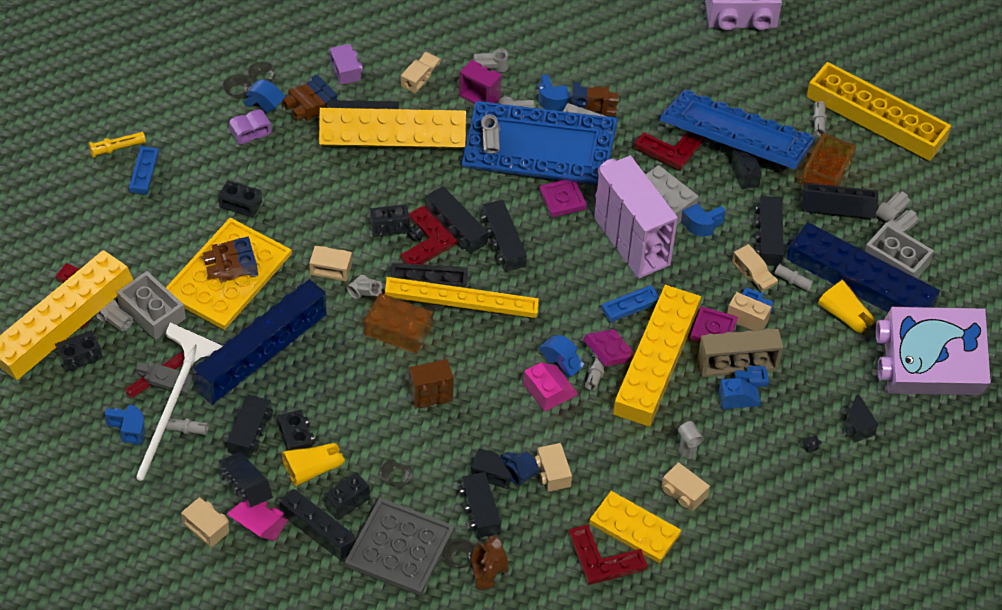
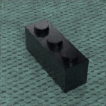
M250 394L247 395L226 441L228 453L236 454L241 452L246 458L251 459L253 452H257L260 436H264L267 427L266 423L273 416L274 410L271 408V400Z
M482 472L461 477V485L458 486L460 497L465 499V513L470 515L469 526L471 532H475L477 539L501 534V520L486 473Z

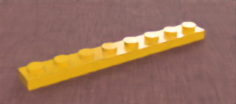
M387 277L384 297L536 318L538 313L539 298Z

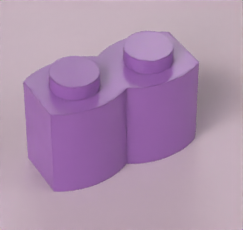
M263 110L251 111L247 115L236 116L229 121V129L238 144H245L255 138H263L272 133L271 123Z

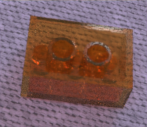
M823 133L804 167L800 184L804 185L807 182L840 186L854 159L857 145Z
M380 293L364 320V335L418 354L433 326V311Z

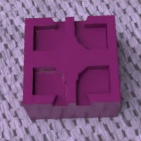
M472 59L460 71L459 96L473 104L476 101L497 103L501 97L502 74L494 70L490 72L488 67L482 68L480 63Z

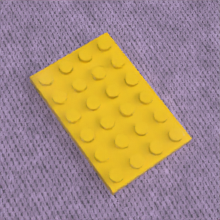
M229 218L169 283L166 289L184 304L186 310L226 330L292 255V250ZM249 236L259 276L251 277L248 274L238 276L232 280L226 279V282H220V278L209 279L206 267L216 264L205 265L203 253L211 251L213 244L219 245Z

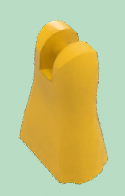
M843 280L826 291L818 301L819 306L841 319L857 333L864 332L867 328L866 326L870 327L875 323L873 315L865 308Z
M331 443L283 451V464L287 473L290 474L294 487L322 473L340 467L345 462V458L342 453H338L340 451L338 444Z

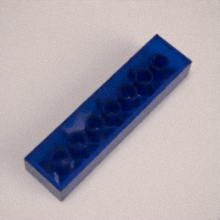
M809 222L806 223L789 245L786 260L834 285L843 280L857 297L887 313L891 307L934 308L937 304L941 290Z
M309 279L305 283H301L291 294H287L278 304L271 306L265 314L257 317L251 325L243 328L238 335L229 339L220 349L213 351L207 359L195 366L193 370L196 392L211 405L218 402L327 315L326 292Z

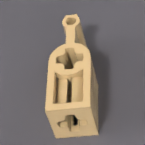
M425 52L419 60L413 61L401 75V87L416 94L430 78L432 71L440 64L441 59Z
M749 244L734 252L732 263L748 281H753L760 291H764L777 284L778 280L768 271L764 260Z

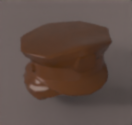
M490 536L485 544L476 543V548L471 558L476 577V587L479 590H488L494 587V579L497 573L505 575L509 571L508 558L502 542L497 536Z

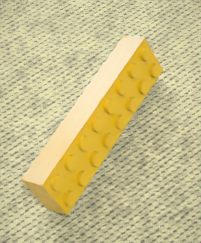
M829 62L809 82L806 97L817 103L818 101L824 102L825 107L929 161L932 160L948 139L951 129L950 124Z
M320 108V146L465 149L466 111Z
M101 251L0 335V368L15 380L20 379L56 348L55 343L66 340L116 298L118 290L133 281L128 267L106 251Z
M668 285L664 286L615 399L613 415L651 427L699 311L701 296Z

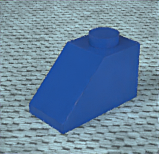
M741 378L721 380L718 394L722 409L761 406L758 389L754 385Z

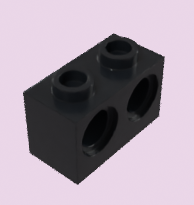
M227 180L218 195L219 208L254 218L262 204V191L255 187Z
M407 204L370 208L372 236L409 233L410 217Z
M92 330L55 343L57 356L65 372L76 370L81 366L103 359L101 347Z
M302 409L278 415L279 428L287 451L310 448L315 444L313 432L309 433L308 430L310 428L308 417H304Z

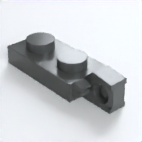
M139 362L136 374L144 376V380L148 381V384L172 391L180 371L156 363L145 364ZM187 375L180 394L187 395L193 375Z

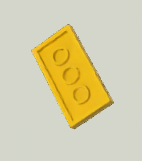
M610 491L589 521V524L629 547L635 550L641 549L643 555L659 564L681 534L679 528L613 491Z

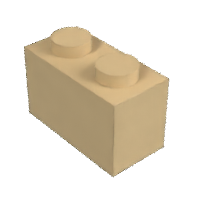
M315 246L309 263L310 275L347 281L352 266V252Z
M736 292L729 304L727 314L737 316V324L753 331L764 330L769 321L772 307Z
M561 443L538 447L537 456H534V459L540 468V480L542 485L545 484L547 492L571 487L572 474Z
M678 462L663 477L661 488L667 495L679 501L681 506L693 512L708 497L710 486Z
M200 497L181 512L183 524L211 548L229 533L227 517L222 513L216 512L210 502H205Z

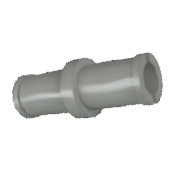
M818 101V103H814V134L821 136V131L822 135L826 134L825 123L827 116L825 115V103Z
M782 264L778 265L774 275L789 281L790 285L794 284L807 292L813 284L812 280L800 275L796 270L792 271L782 266Z
M595 356L594 363L589 368V376L585 383V387L588 390H591L592 385H594L593 391L597 389L599 380L604 375L603 369L605 367L597 356Z
M169 418L166 429L168 431H180L188 435L190 433L207 435L209 424L208 422L192 421L188 418L185 420Z

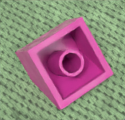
M541 362L524 370L523 384L544 412L578 395L577 391L556 365Z
M267 501L251 508L246 502H241L228 513L230 517L258 536L273 541L277 539L288 519L283 517L284 512L276 507L271 509L267 506Z

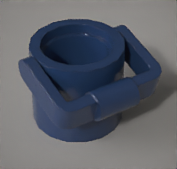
M526 451L521 452L519 455L511 452L500 455L501 460L511 475V482L516 486L522 485L539 472L536 460Z

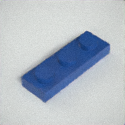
M140 147L129 185L130 193L148 194L159 156V148Z
M650 285L602 304L601 310L611 323L656 305L660 296L653 286Z

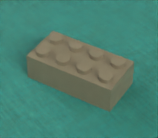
M779 329L702 335L697 358L701 376L732 375L737 370L746 371L747 366H766L767 371L778 370L783 351Z

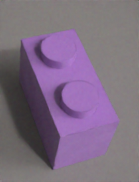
M351 44L330 48V61L340 85L360 81L361 73H363L362 64L357 61V52L352 49Z

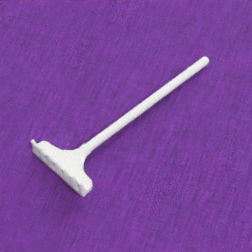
M169 323L166 336L180 344L184 349V364L136 478L138 481L144 480L193 363L200 357L205 356L221 361L226 358L229 352L228 348L172 323Z

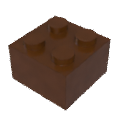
M448 359L409 367V392L415 409L453 401L454 377Z

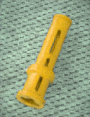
M142 131L112 140L104 138L100 142H89V149L92 158H96L97 155L111 154L113 150L146 143V139Z

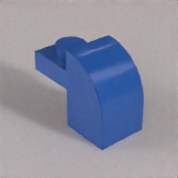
M541 75V83L538 84V103L547 110L564 111L567 103L570 104L571 102L567 85L552 87L549 75Z
M257 80L247 91L246 95L248 97L244 103L247 107L258 103L266 112H269L279 105L285 95L271 82Z
M697 203L683 210L681 223L694 235L702 237L713 235L714 227H718L724 222L726 210L720 206L706 213Z
M562 335L551 336L539 347L548 363L558 362L567 377H572L584 366L575 352L578 349L576 345Z
M129 404L127 411L118 408H107L105 412L107 426L121 428L122 442L142 445L146 431L142 412L137 407Z

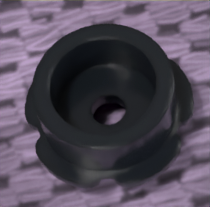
M416 224L409 227L411 230L409 234L413 239L422 240L425 233Z
M811 436L802 441L804 444L803 449H808V452L818 450L820 448L819 445L822 443L821 440L819 441L818 436Z

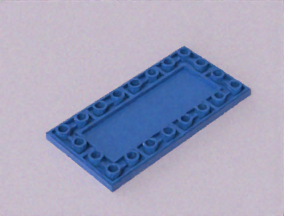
M690 90L682 91L660 118V121L795 170L816 139L808 132H799L791 126L779 125L774 120L762 119L758 114H748L741 108L729 107L724 102L712 101L711 98L695 95Z
M476 101L461 165L462 168L598 185V169L605 161L611 158L618 118ZM486 115L495 116L501 128L499 132L500 151L496 154L484 152L481 121ZM490 124L487 128H491L495 124Z

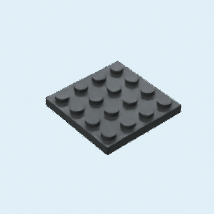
M379 497L345 561V567L422 596L455 531V526Z

